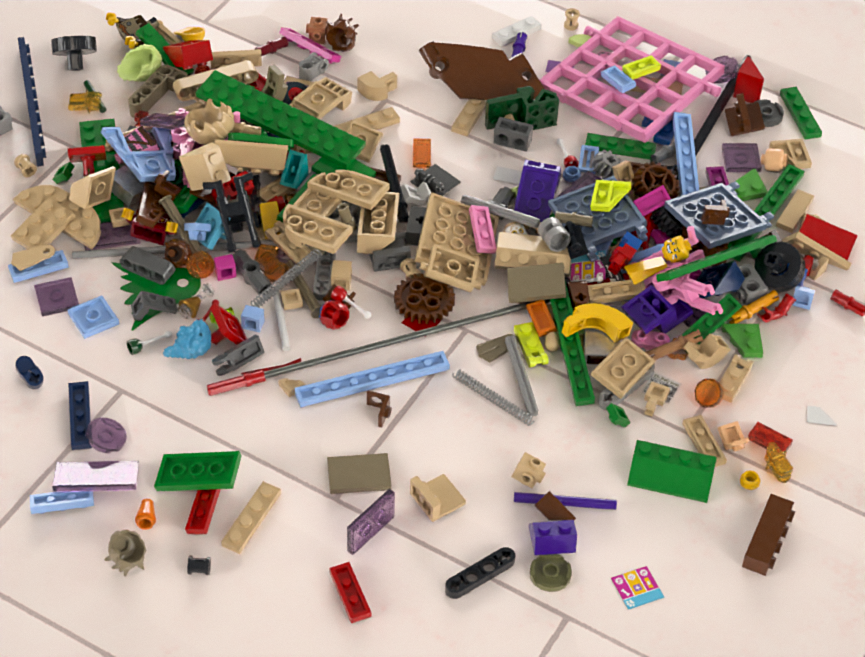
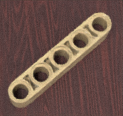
M243 61L177 79L173 83V89L179 100L187 101L198 98L196 97V91L214 70L244 84L255 82L259 74L251 61Z

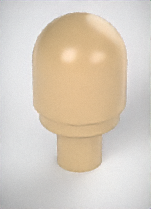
M550 332L545 337V346L551 352H555L560 348L557 332Z

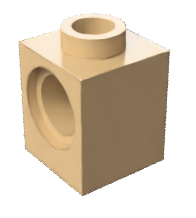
M333 260L331 286L333 284L336 286L340 285L345 290L350 291L352 261Z

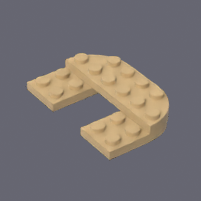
M335 170V173L327 175L325 172L321 173L307 182V190L293 205L288 204L283 212L285 235L290 242L300 248L307 244L335 254L353 233V226L330 219V215L343 200L372 210L390 189L389 183L350 170Z

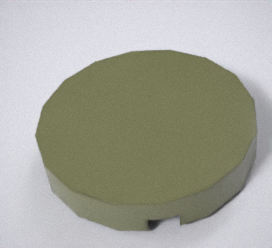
M548 554L539 555L538 558L534 559L529 573L530 579L536 587L544 591L556 592L564 589L570 583L572 569L570 563H567L563 556Z

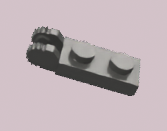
M255 334L227 350L224 354L216 356L212 360L213 365L218 366L226 361L228 363L218 368L216 374L222 376L232 370L235 371L264 354L259 336Z

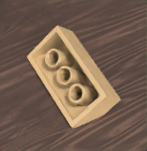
M215 139L213 142L220 147L225 163L237 168V173H242L243 170H246L253 174L268 172V175L278 176L279 173L284 171L288 145Z
M387 192L372 210L361 207L357 234V253L373 254V251L382 250L395 241L400 193Z
M499 232L495 269L507 270V268L564 263L565 276L569 277L571 259L567 247L562 251L554 252L549 249L541 236Z

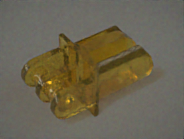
M86 89V93L70 94L68 110H87L89 114L90 111L100 110L99 104H101L100 98L102 93L89 92Z
M771 442L767 446L764 458L767 462L765 469H771L779 482L786 483L791 478L793 467L786 458L787 451L782 452L776 443Z

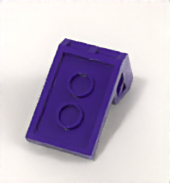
M525 160L514 211L538 218L540 222L549 218L551 209L548 206V201L554 199V195L557 192L561 178V166Z

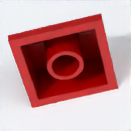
M189 40L163 46V50L175 67H183V70L191 69L195 64L197 66L207 65L208 61L213 60L210 40Z

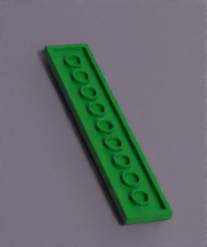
M214 70L196 91V97L206 102L208 99H212L213 104L217 107L221 106V101L226 106H230L233 113L236 111L240 112L241 119L281 138L292 139L295 145L345 169L349 168L366 145V141L217 70Z

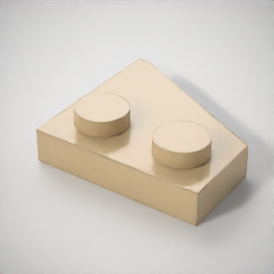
M803 139L770 141L769 148L784 150L788 157V165L790 164L799 169L811 168L812 162Z

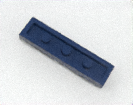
M89 382L68 383L71 449H91Z

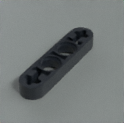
M509 547L500 548L452 576L445 583L446 595L452 599L460 598L508 570L515 563L516 556L514 550ZM490 564L495 569L493 571H486L483 567ZM473 574L478 579L476 581H469L466 577Z

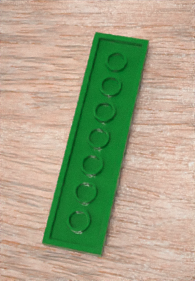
M115 119L79 122L81 147L105 146L106 139L101 134L102 127H115ZM114 150L106 151L107 160L94 161L95 173L110 167H115L116 170L120 169V164L114 156ZM111 192L110 200L93 206L92 208L96 211L101 221L100 225L112 224L109 210L123 208L124 202Z

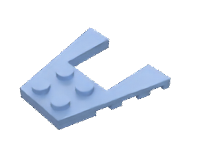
M156 125L152 127L151 131L160 150L132 152L120 127H102L101 134L140 182H153L159 173L163 174L166 170L170 171L167 181L175 180L176 170L173 148L171 147L170 125Z

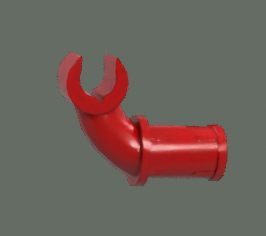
M786 293L779 305L774 307L773 311H770L767 307H761L766 313L764 315L757 313V316L766 323L787 316V312L796 299Z

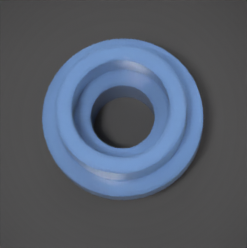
M568 166L563 172V178L568 182H576L581 177L579 169L575 166Z

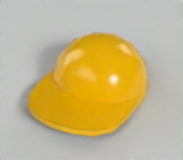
M191 26L173 33L180 35L183 41L203 40L205 28Z

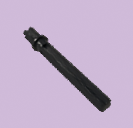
M382 144L380 152L391 192L400 193L398 220L400 223H406L409 218L407 212L408 205L403 197L391 149L388 144Z

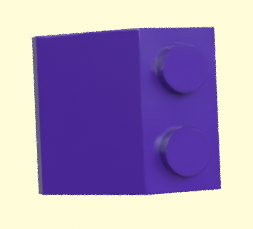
M574 520L529 523L528 527L534 555L576 553L577 531Z

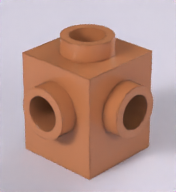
M311 17L310 23L306 25V33H309V39L318 44H326V21H328V18Z

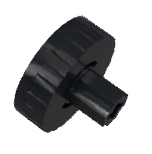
M64 36L51 39L52 54L67 56L69 71L84 70L82 55L97 52L96 37Z
M775 242L765 246L758 253L754 268L769 290L786 292L801 282L805 274L806 265L802 254L794 246L786 242ZM787 264H789L787 271L783 275H774L783 273L787 268Z

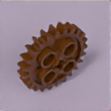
M423 273L420 274V277L416 274H413V278L407 276L406 281L401 280V285H397V290L394 291L395 308L399 309V314H404V319L411 317V322L417 319L418 324L422 320H425L426 324L429 323V320L436 323V318L442 321L443 315L448 317L449 312H452L453 306H455L454 288L448 284L425 277Z

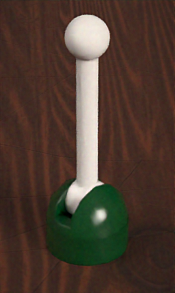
M166 331L165 334L142 342L136 338L130 339L126 342L128 351L131 355H135L141 352L145 344L165 337L171 338L172 332Z

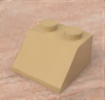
M212 142L179 156L191 191L203 189V182L222 180L223 184L231 180L220 147Z
M107 168L72 183L69 200L84 209L110 200L116 168Z

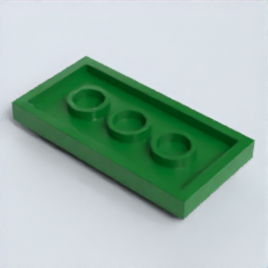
M240 451L164 454L154 488L156 491L233 489L242 455Z

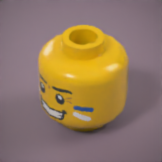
M682 236L666 240L662 247L666 261L671 263L687 259L689 251L692 250L689 240H684Z

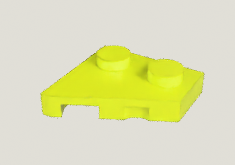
M596 180L590 205L591 211L610 212L631 190V182Z

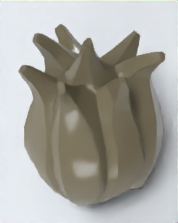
M125 529L114 532L110 537L108 545L109 556L104 560H112L115 565L111 568H119V572L124 571L125 577L129 570L135 566L144 570L143 561L147 550L140 534Z

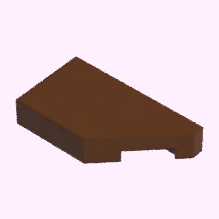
M550 491L534 505L548 521L576 519Z

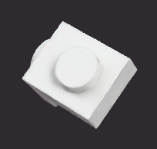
M422 182L418 188L407 184L401 186L404 200L407 203L420 207L431 194L425 182Z

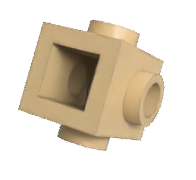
M525 452L511 477L533 489L536 482L541 483L546 474L543 472L546 463Z

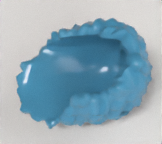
M196 319L192 325L187 327L180 326L178 333H176L177 339L175 343L164 349L163 355L167 358L176 357L182 359H195L198 356H203L211 346L209 326L203 319Z

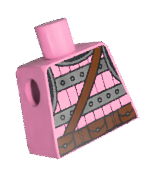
M142 125L124 137L131 152L159 150L157 143ZM118 154L114 155L119 164L124 162Z

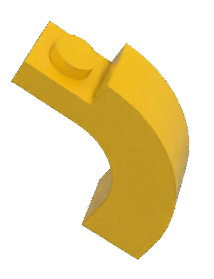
M595 303L583 304L575 307L573 315L568 316L564 320L562 333L565 337H568L582 329L595 328L606 333L616 343L630 335L633 322L625 314L613 307Z

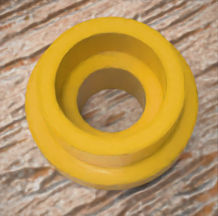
M752 470L744 472L740 477L741 486L748 490L757 489L760 485L759 475Z

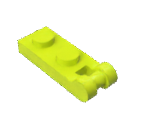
M533 323L514 325V333L518 338L528 367H535L536 364H548V355L543 349Z

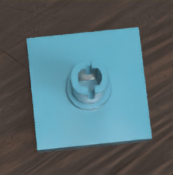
M207 202L195 223L211 224V232L206 233L204 241L198 242L212 250L218 239L225 240L226 236L222 234H225L222 227L219 209Z

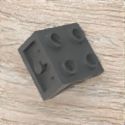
M395 238V241L382 250L373 251V254H369L374 272L400 268L403 260L411 258L410 246H405L403 238Z

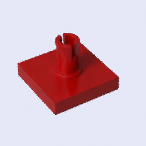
M104 145L67 148L71 163L83 162V176L85 177L89 176L88 169H90V175L95 173L94 161L107 160Z
M216 303L210 307L219 329L211 334V342L218 345L219 342L227 338L238 345L247 339L237 317Z

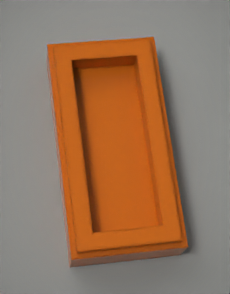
M539 300L526 305L538 337L545 336L550 332H557L545 300Z

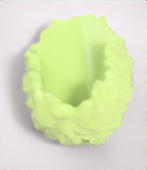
M140 45L126 53L121 64L117 66V73L124 81H146L161 66V54L153 45Z

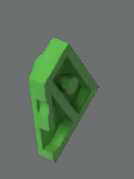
M752 169L736 180L740 187L734 191L742 201L764 198L768 192L756 169Z
M759 324L722 325V332H726L731 338L730 342L738 348V352L743 358L763 357Z

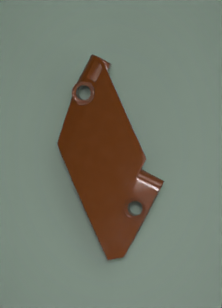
M434 41L427 43L419 49V53L429 66L430 76L434 79H441L459 99L487 100L516 94L517 88L531 86L535 90V100L542 88L545 89L522 53L508 59L503 50L462 44L437 43Z

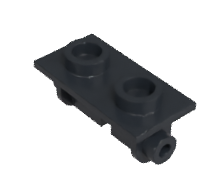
M572 221L566 222L564 228L571 237V241L567 246L570 259L588 254L580 225L576 226Z

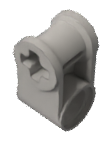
M315 52L311 53L307 58L299 62V79L313 81V79L327 70L329 61L320 58Z

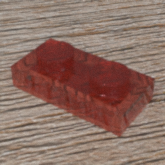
M757 422L748 434L750 441L782 458L793 442V439L760 422Z

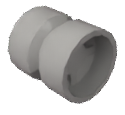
M550 217L540 223L538 227L539 235L550 250L559 252L569 245L571 241L570 234L557 218Z

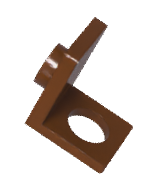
M368 390L367 405L381 408L378 414V427L382 428L385 419L391 415L390 396ZM372 397H377L382 402L377 403L372 400Z

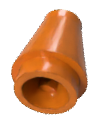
M143 499L135 517L137 526L144 530L152 528L156 523L154 502L151 499Z

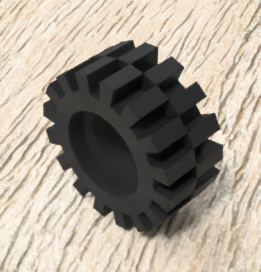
M662 206L652 218L654 223L670 238L680 236L684 225Z

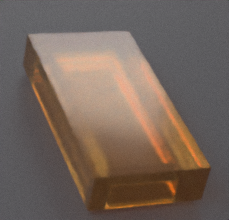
M413 138V167H431V139Z

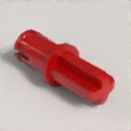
M837 289L832 293L830 300L837 302L845 310L849 309L860 316L865 315V306L855 301L854 297H849Z

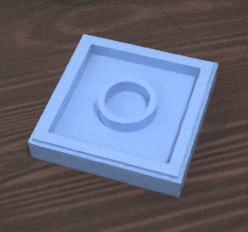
M102 295L67 310L68 315L84 339L119 325V319Z

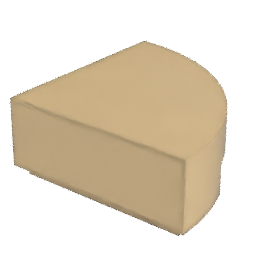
M822 256L817 261L819 265L815 270H811L809 278L815 281L826 272L829 261L827 257Z
M288 378L279 380V386L288 397L295 395L294 388L306 385L300 380H288Z

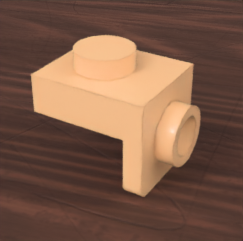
M738 421L718 427L725 450L733 449V451H738L745 448L744 444L749 442L748 437L744 438Z

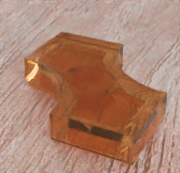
M261 244L254 260L264 266V275L270 282H275L288 271L289 267L278 260L279 249L277 246Z

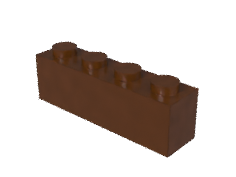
M770 494L744 556L743 568L766 576L768 569L773 570L777 559L774 557V554L780 553L783 542L780 541L781 537L786 538L789 526H786L787 522L792 523L796 512L792 510L793 501Z

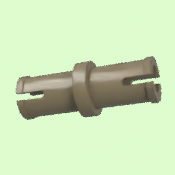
M556 211L555 218L563 224L572 221L575 225L592 228L593 216L579 215L577 212L571 214Z

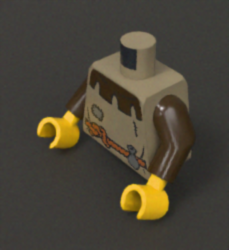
M108 12L106 15L107 23L110 26L116 23L120 36L125 41V45H128L131 50L144 45L135 34L138 29L148 23L153 28L160 25L155 17L146 21L142 15L132 18L117 17L112 12Z

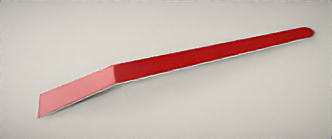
M299 358L283 365L242 372L241 375L245 373H253L260 370H263V372L270 371L273 369L300 363L302 361L301 358Z

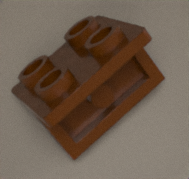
M743 93L737 94V102H734L735 107L725 109L730 135L737 136L764 130L765 125L759 103L746 104Z

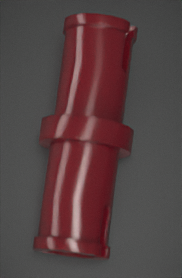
M282 37L275 41L270 40L265 45L256 47L255 50L261 49L262 57L269 53L274 54L277 50L288 47L289 43L286 37Z

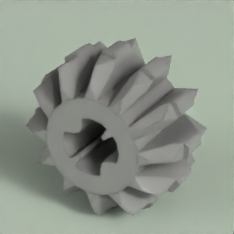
M603 150L594 156L591 165L594 167L593 171L598 173L597 176L600 175L603 179L614 176L612 167L620 164L621 159L617 158L616 154H612L611 150L608 152Z

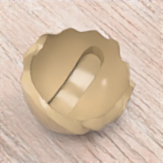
M208 99L205 108L194 109L186 115L184 124L187 133L193 140L203 145L213 143L215 139H226L228 133H231L234 127V114L231 107L226 106L221 101V106L217 107L213 104L212 99Z

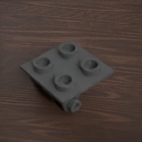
M437 164L432 165L425 171L419 168L416 169L414 172L416 177L410 181L416 187L425 182L432 193L441 196L461 183L460 180Z

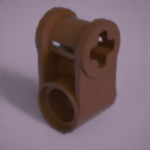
M586 280L567 282V289L574 312L575 307L588 304L590 299L588 284Z

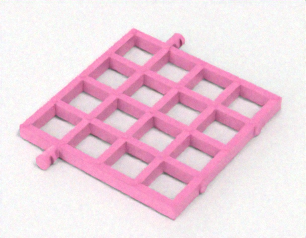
M617 16L601 30L589 25L586 26L584 34L591 36V38L540 79L545 90L555 92L561 103H566L614 127L617 131H622L646 143L672 120L674 112L680 113L704 91L718 97L721 93V87L713 83L724 74L725 65ZM617 30L632 35L625 43L610 36ZM643 41L658 47L650 55L661 64V68L657 72L665 76L657 83L643 76L634 79L636 86L646 91L639 99H635L625 93L622 94L614 86L611 87L597 80L601 77V71L614 65L622 71V66L616 63L624 57L636 61L650 56L636 49ZM599 45L614 51L607 58L592 53ZM668 53H671L683 59V61L674 67L661 61V59ZM581 60L595 66L587 74L572 68ZM696 65L709 71V73L700 79L687 73V71ZM561 76L576 82L567 91L552 84ZM675 81L691 87V89L682 96L668 89V87ZM586 88L601 95L593 103L578 97ZM659 97L673 105L665 112H662L648 104ZM611 101L627 107L619 116L603 108ZM638 113L653 120L645 129L629 121Z

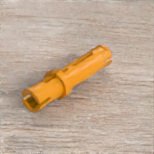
M772 290L754 302L743 305L731 317L732 320L729 323L738 324L745 319L752 318V315L762 310L761 307H767L779 301L778 293Z

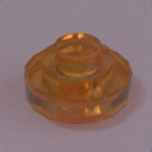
M197 251L191 254L186 263L189 274L197 279H204L210 276L215 267L212 256L204 251Z

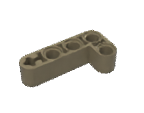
M170 65L160 66L129 97L128 103L131 117H143L168 90L175 92L173 83L177 79L187 77L188 74Z

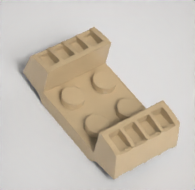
M324 77L320 81H315L292 100L290 106L321 119L334 107L342 111L345 110L351 103L352 91Z

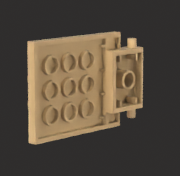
M431 192L414 261L420 263L419 269L425 270V277L470 293L473 288L480 290L481 285L485 286L487 282L492 254L478 253L476 250L469 214L470 206ZM490 213L495 238L499 216Z

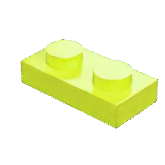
M650 55L623 65L622 71L634 80L659 71L661 64Z

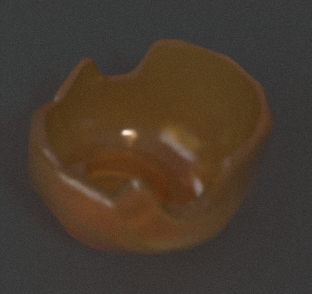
M712 378L703 379L697 383L694 390L695 401L704 408H714L724 398L722 385Z

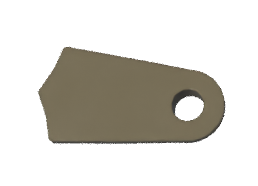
M507 334L478 344L476 348L479 357L490 363L507 353L508 349L505 338L513 334Z

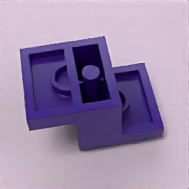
M652 285L621 306L622 311L645 335L654 328L666 334L694 314L693 309L680 299L671 305Z

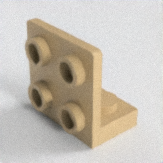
M445 474L427 483L422 482L418 476L410 479V495L432 522L466 504L464 497Z

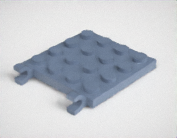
M614 176L603 179L609 181H617V179ZM595 183L548 201V206L554 215L558 211L571 214L577 212L579 215L593 216L592 228L580 226L590 262L598 260L595 254L597 252L595 246L623 236L627 231L629 233L636 231L638 238L643 242L648 240L645 234L648 232L646 228L647 221L627 194L610 212L591 211L590 205Z
M736 181L726 186L720 183L665 201L664 205L686 228L693 226L696 237L708 249L766 230V228L772 226L769 220L774 219V215L771 212H767L762 216L757 215L738 198V194L734 190L738 189L740 185ZM721 200H725L730 212L724 225L702 224L701 218L704 206L720 205Z

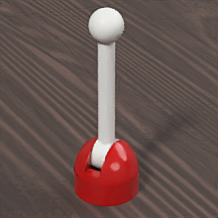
M558 138L556 143L560 145L566 156L563 161L565 168L568 166L578 167L579 162L577 158L567 153L563 145V139Z
M338 285L332 291V299L340 300L341 302L346 301L363 313L365 318L371 317L370 311H365L347 298V291L342 286Z

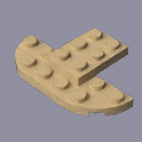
M40 185L21 191L13 199L15 204L30 212L31 215L11 235V238L26 249H31L42 245H49L63 232L92 250L101 235V221L92 207L84 209L70 201V193L52 185Z

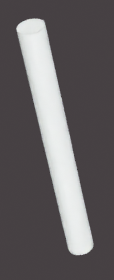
M279 291V293L276 292L273 299L282 350L289 351L290 345Z

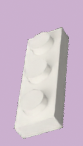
M531 15L493 32L492 39L503 47L516 41L519 32H521V35L522 32L530 35L541 30L542 24Z

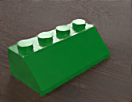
M637 440L627 486L707 503L717 457Z

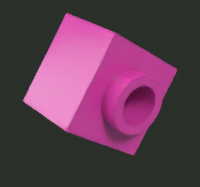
M232 254L214 258L215 273L218 281L236 278V264Z

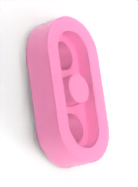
M639 329L632 333L631 341L639 348L651 350L670 342V338L667 334L650 331L645 335Z

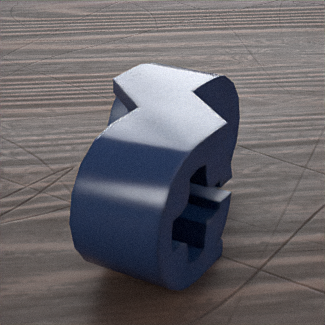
M28 356L17 358L15 368L19 376L29 388H40L43 385L44 376L39 367Z

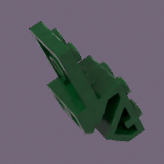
M531 86L517 88L516 94L487 99L485 127L487 130L494 129L499 117L504 118L508 114H512L515 121L533 125V130L556 126L559 98L555 92L542 88L534 100L535 90Z

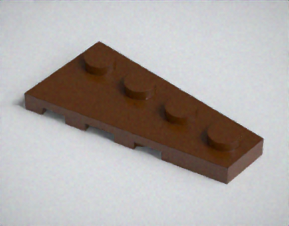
M145 182L136 221L143 226L154 228L166 211L162 204L159 205L158 203L163 196L154 190L156 184Z

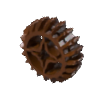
M652 161L650 164L646 162L635 171L631 183L633 184L632 190H635L634 196H639V198L664 185L670 198L673 199L677 198L680 187L678 185L680 181L676 180L677 175L672 174L673 169L668 170L667 165L661 166L660 162L655 164Z

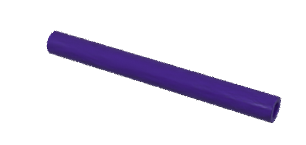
M514 492V502L536 504L545 494ZM554 495L564 506L616 510L617 500Z

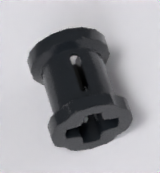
M189 555L187 564L188 575L192 573L210 575L211 557L193 558L192 555Z

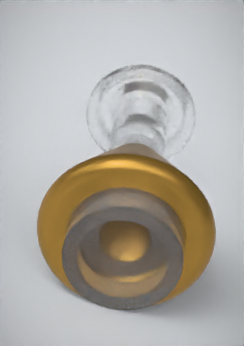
M203 284L201 286L202 291L197 296L179 301L178 312L183 318L189 319L190 317L195 318L197 316L201 301L207 296L212 297L215 290L211 284Z

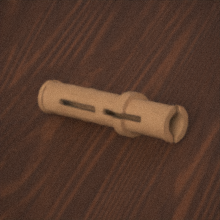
M697 330L685 336L680 335L678 339L645 352L649 356L654 354L651 357L657 360L678 350H686L684 346L688 342L698 343L702 342L703 339L702 336L694 338L701 335L700 331Z

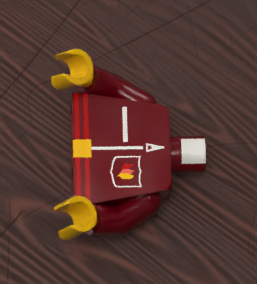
M124 207L121 217L125 218L132 225L130 236L164 246L167 235L169 237L176 235L178 223L171 222L167 213H165L154 228L137 222V214H134L135 211Z

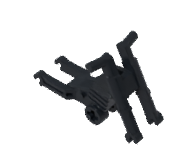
M250 172L234 177L237 191L236 199H233L231 195H227L226 199L222 180L203 182L204 190H216V201L227 240L228 253L237 250L233 233L243 231L244 221L247 222L253 248L260 247L261 240L256 228L262 227L259 212L255 211V205L260 202L261 182L259 174L253 175ZM253 180L254 189L252 194L248 195L247 191H245L244 183Z

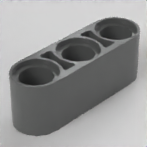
M132 246L120 259V264L124 269L160 285H164L176 270L170 261L135 246Z

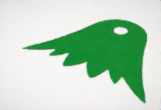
M111 262L115 267L128 274L121 276V278L132 281L120 287L123 291L134 293L125 301L124 304L132 305L141 291L174 298L176 304H179L180 300L194 296L201 286L199 275L188 268H175V272L164 285H160L124 269L120 263ZM180 279H186L189 283L185 287H180L177 282ZM149 309V312L141 321L135 320L131 331L162 311Z

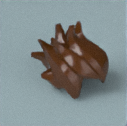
M340 13L339 18L334 23L326 21V39L332 46L333 51L346 52L352 50L355 46L357 35L355 29L359 24L351 26L349 23L353 18L343 19L342 13Z

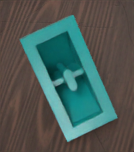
M290 150L280 185L297 189L309 175L307 154Z

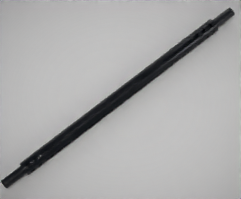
M746 55L743 61L738 64L694 139L696 156L734 93L738 71L746 57L751 58L750 55ZM678 168L676 169V174H675V175H677L676 180H679V178H678Z

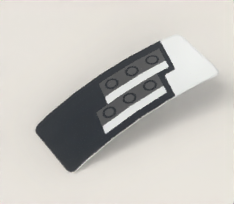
M612 254L600 257L599 259L604 265L610 281H623L624 278L621 270L617 275L608 270L611 264L609 259Z

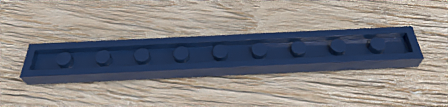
M18 37L36 164L39 167L44 166L43 158L47 157L45 147L41 148L45 144L43 135H39L43 134L41 123L38 124V122H41L40 112H36L39 110L38 100H34L37 99L36 88L32 89V87H36L34 77H30L34 76L31 54H29V43L25 44L24 37Z

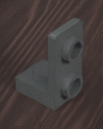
M141 291L131 305L134 320L141 321L149 312V309L172 314L178 312L174 298Z

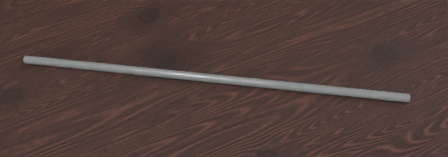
M406 232L395 234V238L405 239ZM350 235L344 243L357 242V235ZM261 240L260 247L256 248L278 246L272 240ZM252 241L235 242L236 249L253 248ZM227 242L216 243L212 250L199 244L203 251L227 250ZM166 246L139 248L152 254H164ZM130 248L72 251V258L123 256Z

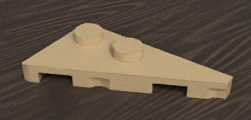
M799 231L782 239L783 242L794 246L801 254L810 255L817 260L825 256L829 259L828 264L841 269L849 270L852 264Z

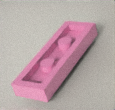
M471 205L469 214L476 250L478 253L495 254L497 248L489 209L485 206Z

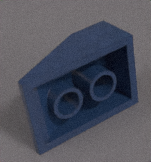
M731 261L703 269L696 281L706 285L711 284L715 293L711 295L710 292H707L706 296L698 294L699 297L720 296L726 292L739 290L745 278L737 263Z

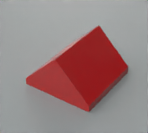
M746 57L738 71L733 97L737 98V94L743 93L746 102L754 103L760 100L764 77L750 57Z

